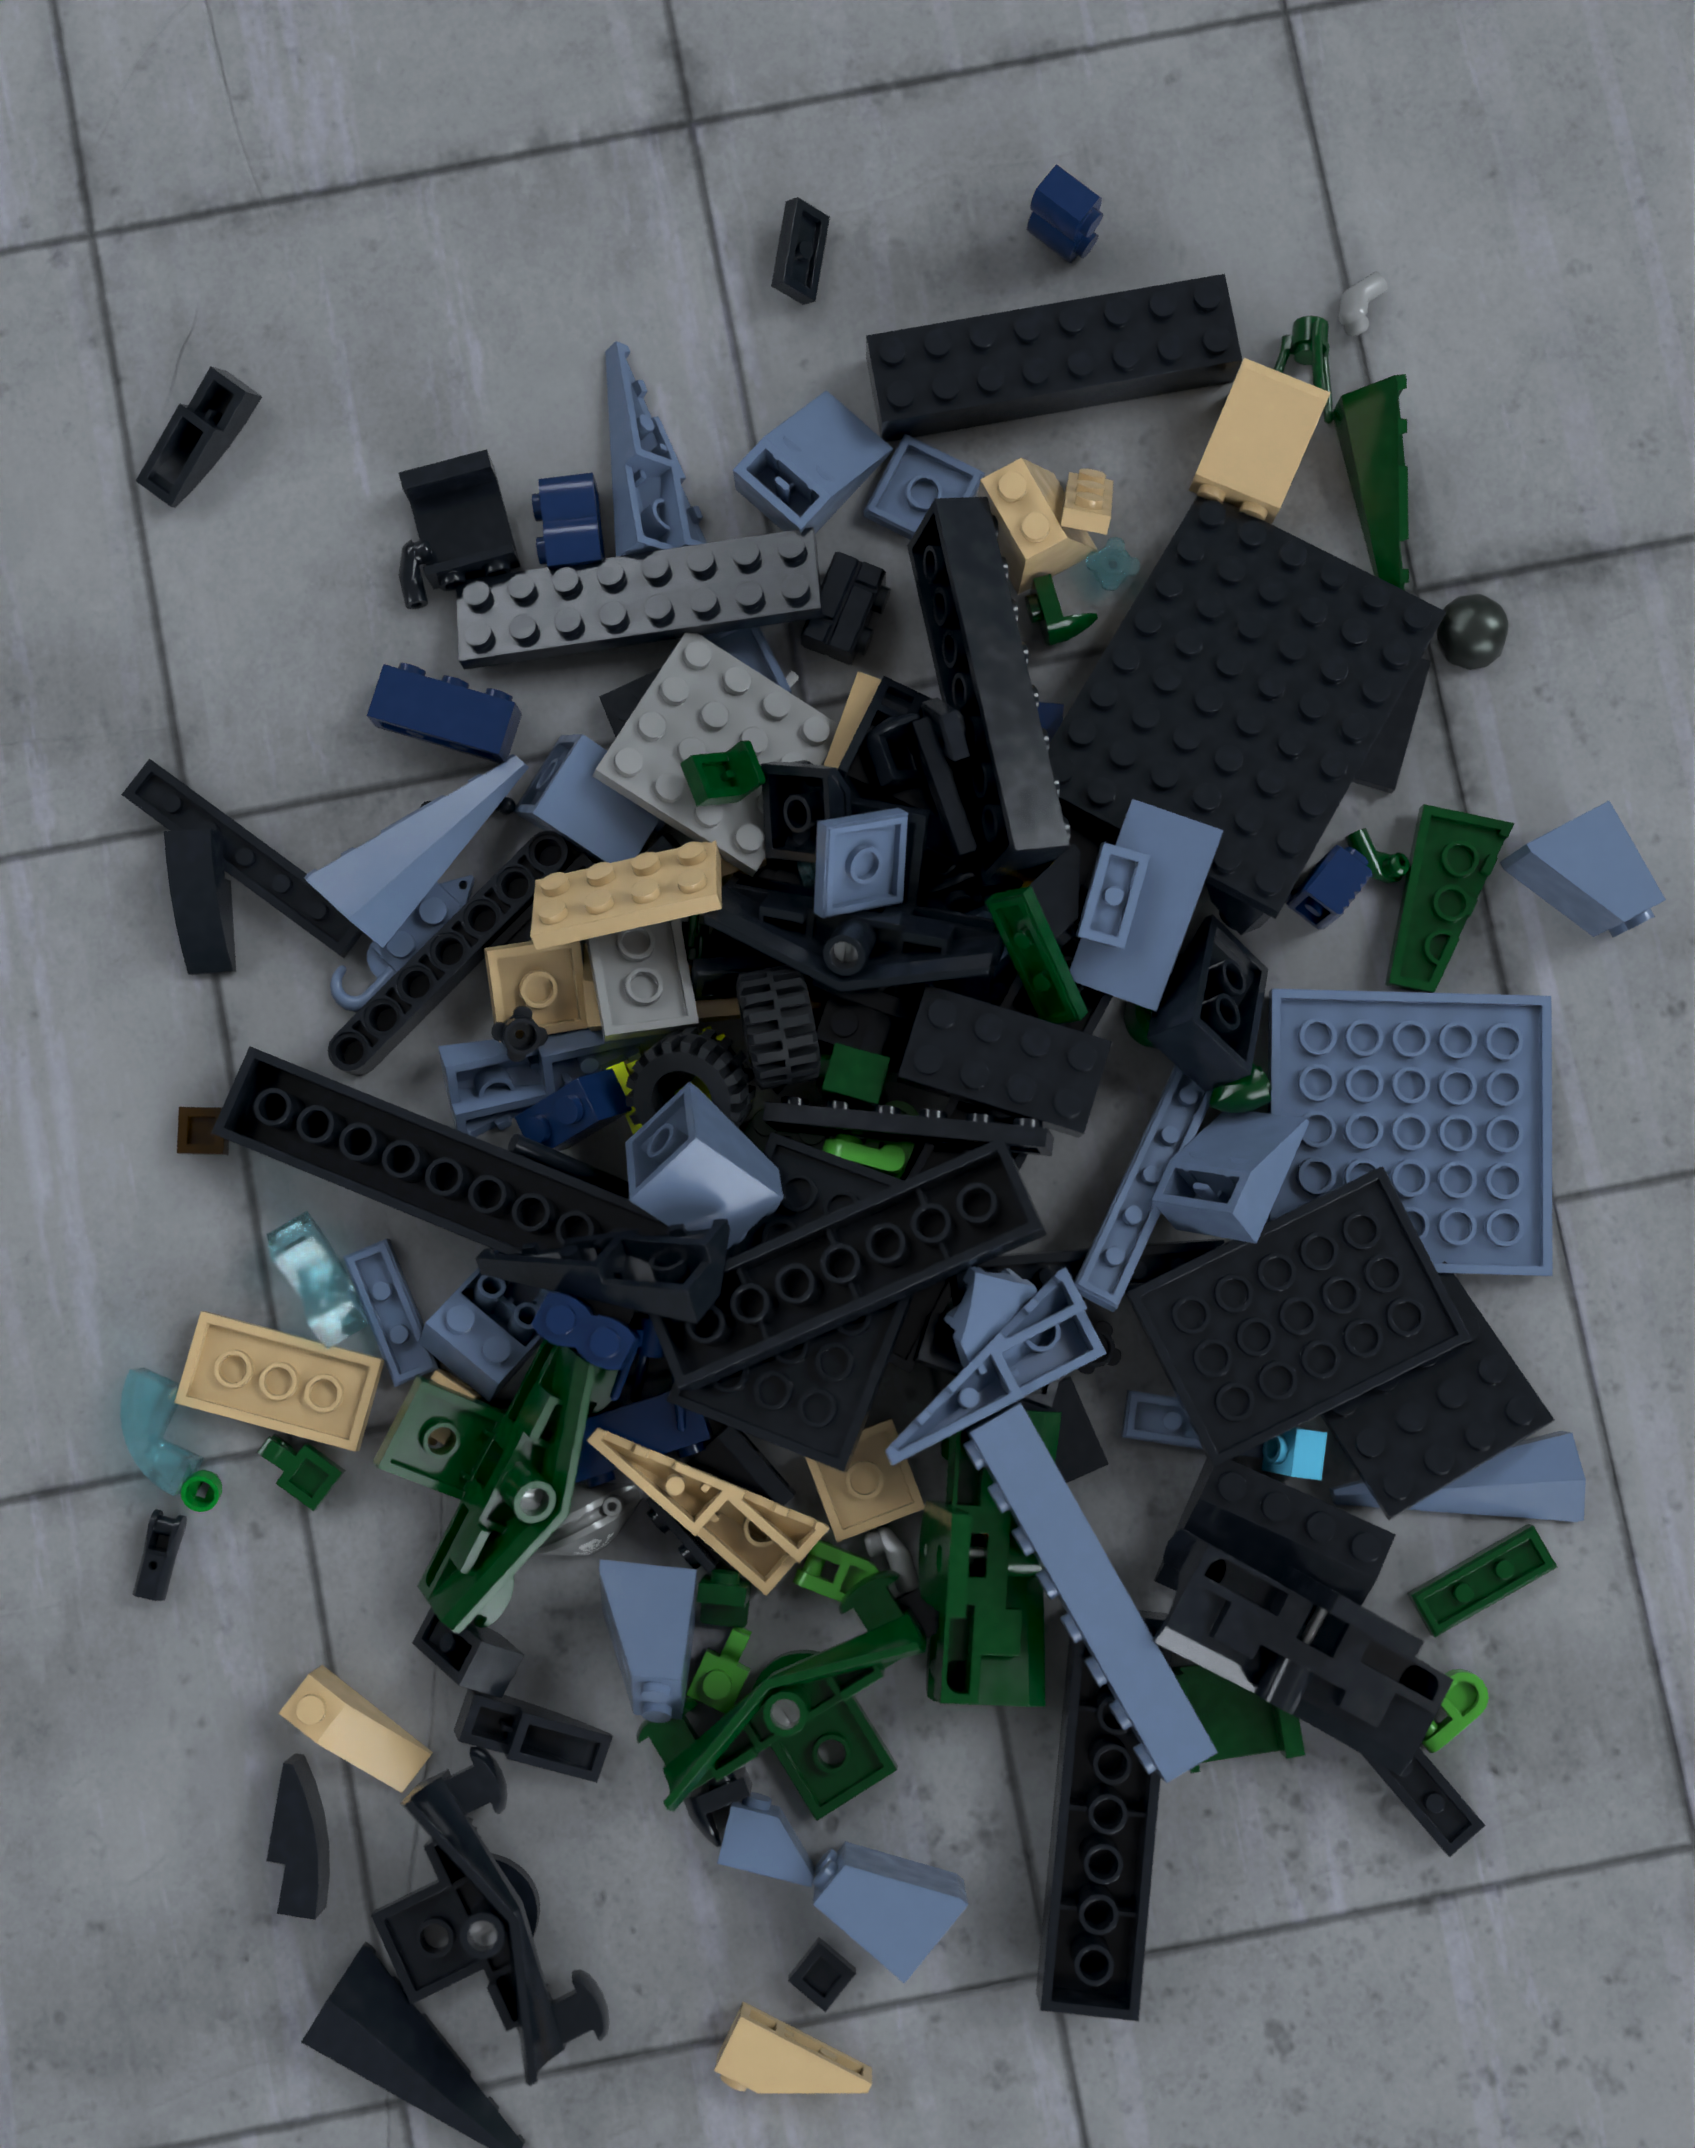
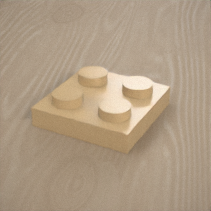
M533 941L484 948L494 1024L496 1022H504L511 1017L516 1007L526 1006L532 1011L534 1022L539 1027L546 1029L547 1034L588 1028L580 941L536 950ZM517 1030L515 1033L517 1038H521L524 1035L523 1030Z
M892 1418L863 1429L847 1472L805 1457L837 1542L925 1508L907 1458L891 1466L886 1456V1448L898 1437Z

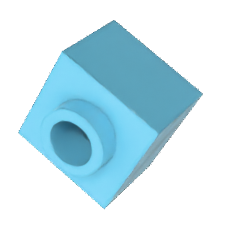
M1294 1427L1264 1442L1262 1471L1290 1477L1322 1480L1327 1433Z

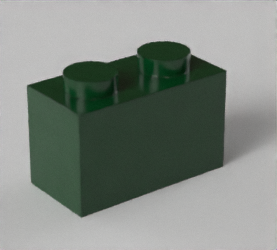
M838 1043L834 1044L832 1055L823 1052L820 1060L821 1069L819 1077L816 1079V1086L822 1087L823 1100L848 1102L854 1104L855 1109L872 1112L873 1105H879L889 1070L890 1058Z

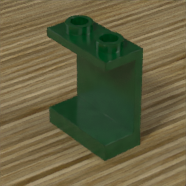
M1198 1664L1170 1667L1218 1752L1201 1763L1280 1751L1286 1759L1306 1756L1300 1719L1281 1710L1255 1693ZM1199 1764L1191 1768L1189 1772H1200Z

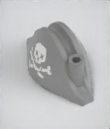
M587 1483L574 1485L569 1516L534 1554L583 1556L594 1554L606 1548L615 1539L643 1500L639 1487L636 1484L603 1483L591 1488L588 1487Z

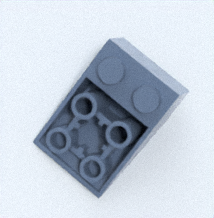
M826 390L765 435L733 469L735 488L783 532L790 530L802 532L805 528L813 527L816 534L892 453L893 448Z
M1252 1111L1244 1113L1222 1112L1170 1159L1151 1201L1176 1230L1257 1244L1309 1121L1307 1118Z
M494 1250L495 1254H504L502 1252ZM478 1267L425 1322L418 1343L490 1403L543 1342L544 1338L535 1331L531 1323L547 1293L560 1292L481 1275Z

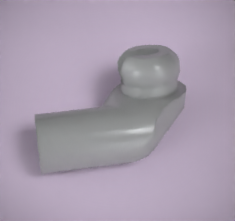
M879 1526L877 1531L867 1532L863 1538L869 1556L875 1558L886 1553L891 1571H896L900 1574V1577L895 1581L897 1591L906 1593L918 1588L919 1579L911 1553L890 1528Z

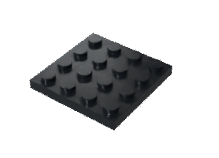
M1454 1273L1438 1274L1472 1339L1320 1414L1388 1520L1393 1519L1555 1420Z

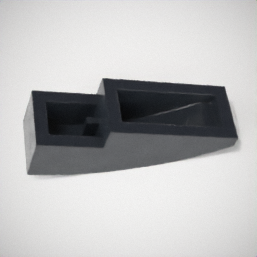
M210 366L189 405L179 403L137 477L136 482L167 505L175 508L194 490L231 446L252 415L262 396L228 371Z
M211 828L164 831L171 901L188 974L236 972L231 880L225 879L222 832Z
M471 1689L467 1690L453 1730L459 1742L504 1753L508 1760L596 1783L598 1782L613 1738L612 1734L538 1705L507 1695H503L500 1698Z
M295 1753L283 1763L266 1861L285 1864L277 1914L315 1920L327 1907L330 1878L329 1838L325 1812L315 1778L305 1755Z

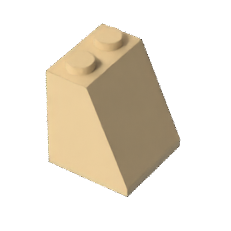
M1244 358L1189 491L1205 499L1218 501L1221 504L1223 501H1226L1240 508V512L1272 524L1283 504L1331 392Z
M1021 457L980 479L978 497L988 498L991 515H995L999 527L997 540L1001 557L1003 556L1007 560L1008 578L1018 595L1031 588L1033 578L1051 574L1053 577L1097 553L1098 549L1087 531L1061 526L1065 492L1054 473Z

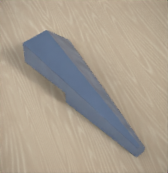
M615 341L605 351L616 557L707 543L699 526L703 515L699 506L691 507L681 485L686 477L660 417H652L644 401V396L648 392L643 380H635L627 362V357L631 351L628 345Z
M512 754L507 757V761L483 775L478 774L472 777L461 788L447 796L441 795L381 830V834L359 847H352L341 853L340 858L323 868L308 872L304 879L350 922L384 948L529 767L516 755Z
M589 1028L548 1034L546 1043L538 1046L532 1053L527 1054L526 1058L520 1062L510 1060L507 1057L506 1047L502 1042L499 1043L495 1039L438 1046L444 1084L455 1129L473 1137H477L495 1127H498L501 1131L512 1125V1118L576 1078L604 1071L606 1068L625 1060L629 1062L638 1060L642 1057L643 1051L652 1047L668 1033L604 1042L602 1030L591 1031Z
M1066 1267L1056 1272L886 1448L885 1453L891 1466L1107 1354L1085 1312L1087 1307Z
M1557 1431L1522 1440L1408 1510L1571 1522L1583 1521L1586 1479L1573 1433ZM1363 1480L1329 1488L1333 1504L1380 1508Z

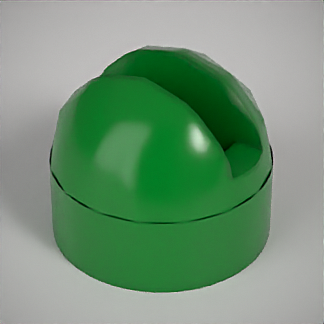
M200 1470L191 1474L181 1488L183 1503L189 1509L197 1512H205L212 1509L222 1494V1482L219 1476L207 1470ZM203 1482L210 1485L205 1498L197 1496Z

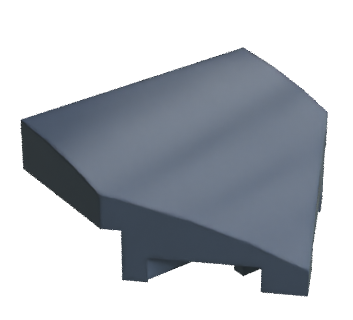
M969 1267L963 1278V1281L968 1284L961 1303L948 1312L944 1318V1321L956 1330L953 1338L961 1365L964 1368L1038 1292L1030 1281L1022 1279L1011 1269H1004L1001 1273H987L980 1267Z

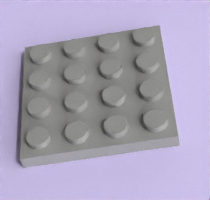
M684 633L595 769L593 777L692 840L710 843L716 840L721 858L753 877L766 856L762 785L739 802L697 807L680 763L691 755L726 752L738 742L749 740L752 743L760 766L762 763L773 761L795 762L800 760L809 761L813 765H822L828 755L838 723L698 633Z

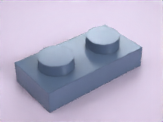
M1101 843L1075 936L1125 949L1151 855L1108 843Z

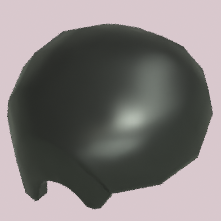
M1482 594L1457 597L1444 607L1443 610L1446 611V614L1437 628V639L1442 642L1446 651V659L1451 664L1471 670L1487 667L1500 657L1508 635L1509 623L1506 613L1499 603Z

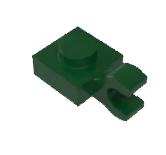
M276 1434L272 1437L269 1436L257 1451L267 1461L284 1471L276 1484L312 1511H315L346 1471L309 1443L304 1444L297 1453L289 1443Z

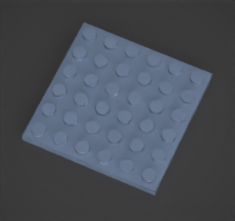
M1271 989L1269 991L1268 1080L1272 1088L1269 1092L1272 1101L1268 1103V1114L1307 1118L1309 1124L1267 1218V1222L1383 1166L1438 1273L1553 1276L1551 996Z

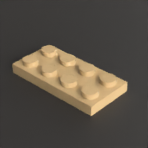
M716 840L712 843L689 842L675 849L657 853L644 852L635 858L613 863L600 862L592 865L590 868L569 873L556 872L545 878L535 880L530 936L536 950L722 909L721 854Z
M201 1311L174 1403L356 1452L360 1451L385 1361L383 1358L219 1314Z

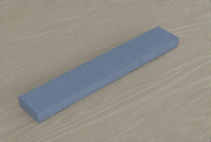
M1176 1064L1074 1281L1082 1297L1111 1312L1118 1308L1161 1213L1151 1200L1170 1159L1196 1136L1209 1108L1210 1098L1214 1090L1205 1092L1190 1077L1186 1076Z

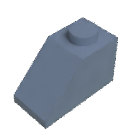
M751 1792L750 1796L732 1803L717 1864L812 1887L815 1865L781 1807L772 1805L770 1797Z

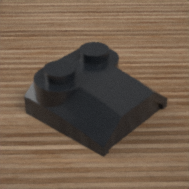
M806 760L762 763L761 769L765 776V783L762 785L766 858L816 863L817 821L852 816L849 786L836 767L813 765Z

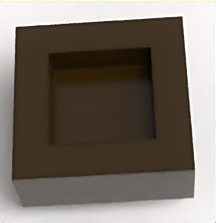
M179 1107L178 1154L228 1155L229 1140L211 1133L222 1108Z

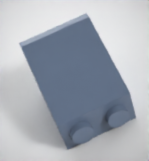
M584 734L561 735L513 812L543 831L556 832L562 836L568 846L581 854L584 853L596 863H613L635 858L637 855L647 852V848L643 845L652 831L658 832L665 822L593 777L595 769L607 750Z
M1610 800L1525 844L1500 862L1507 873L1593 937L1609 930L1612 937H1615L1655 917L1651 908L1666 900Z
M690 1081L625 1142L630 1201L669 1227L670 1225L684 1223L687 1231L710 1229L714 1219H727L730 1227L727 1250L731 1246L738 1245L744 1239L748 1230L760 1219L772 1214L784 1198L779 1169Z
M600 1559L599 1579L602 1611L633 1713L635 1715H642L644 1719L657 1723L668 1722L671 1718L682 1719L697 1616V1569Z
M846 1841L837 1852L830 1848L814 1868V1873L817 1875L812 1882L814 1885L813 1905L904 1984L968 1906L964 1879L957 1873Z

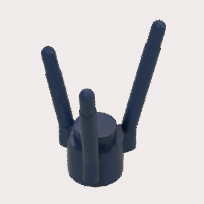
M648 1313L637 1314L634 1329L639 1333L641 1339L626 1368L620 1369L617 1372L610 1393L612 1401L618 1400L636 1353L639 1354L631 1393V1400L633 1402H637L640 1399L649 1357L663 1358L665 1356ZM671 1372V1376H672V1386H673V1383H674V1380H675V1379H674L673 1374H672V1372ZM674 1404L677 1430L683 1432L686 1429L685 1408Z

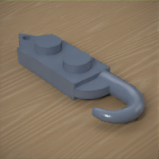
M469 875L440 884L436 882L384 948L375 941L370 944V948L367 951V962L377 980L361 995L350 996L343 990L342 978L347 969L344 965H340L333 973L330 982L331 994L336 1003L345 1010L358 1012L470 900L475 878ZM462 883H467L466 889L460 888Z

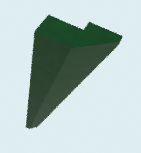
M1406 374L1393 375L1341 395L1333 410V419L1373 574L1404 591V583L1409 582V569L1403 568L1400 542L1409 539L1408 466H1405L1402 434L1407 433V419L1401 418L1399 396L1403 389L1407 388Z

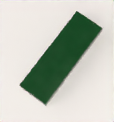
M1032 886L993 894L985 903L1038 1018L1054 1024L1080 1021L1088 1013L1087 1008Z
M1527 1524L1407 1594L1430 1635L1437 1637L1556 1569L1557 1565L1534 1525Z

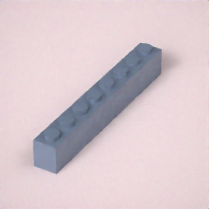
M1016 1401L965 1428L964 1431L970 1440L963 1444L966 1453L977 1470L983 1467L986 1468L994 1484L987 1487L989 1494L999 1511L1004 1513L1009 1510L1018 1527L1011 1531L1017 1544L1026 1557L1032 1553L1035 1555L1042 1568L1040 1572L1035 1574L1040 1585L1050 1600L1058 1596L1066 1611V1614L1061 1616L1060 1620L1072 1641L1077 1643L1082 1640L1091 1657L1084 1660L1096 1684L1099 1687L1107 1684L1113 1694L1115 1701L1108 1705L1123 1731L1131 1727L1140 1744L1133 1747V1750L1147 1774L1149 1775L1156 1771L1168 1783L1218 1753L1159 1647L1152 1641L1153 1637L1022 1404Z

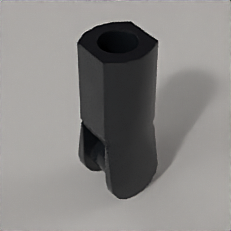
M155 1509L152 1513L133 1590L134 1596L153 1601H163L166 1599L176 1556L186 1529V1516L178 1515L177 1518L163 1516V1511ZM159 1534L170 1537L167 1549L156 1546Z

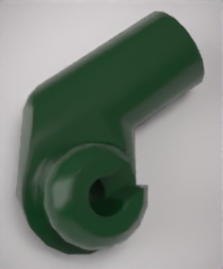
M1366 828L1345 837L1348 846L1359 851L1368 860L1367 866L1372 869L1371 878L1385 883H1394L1401 880L1410 869L1408 858L1400 852L1387 854L1376 851Z

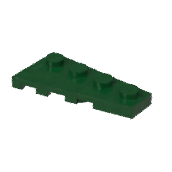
M1426 804L1419 808L1409 858L1410 869L1406 874L1385 981L1386 986L1423 993H1434L1460 940L1459 936L1465 923L1471 916L1487 877L1490 876L1498 860L1497 856L1505 839L1508 838L1515 823Z

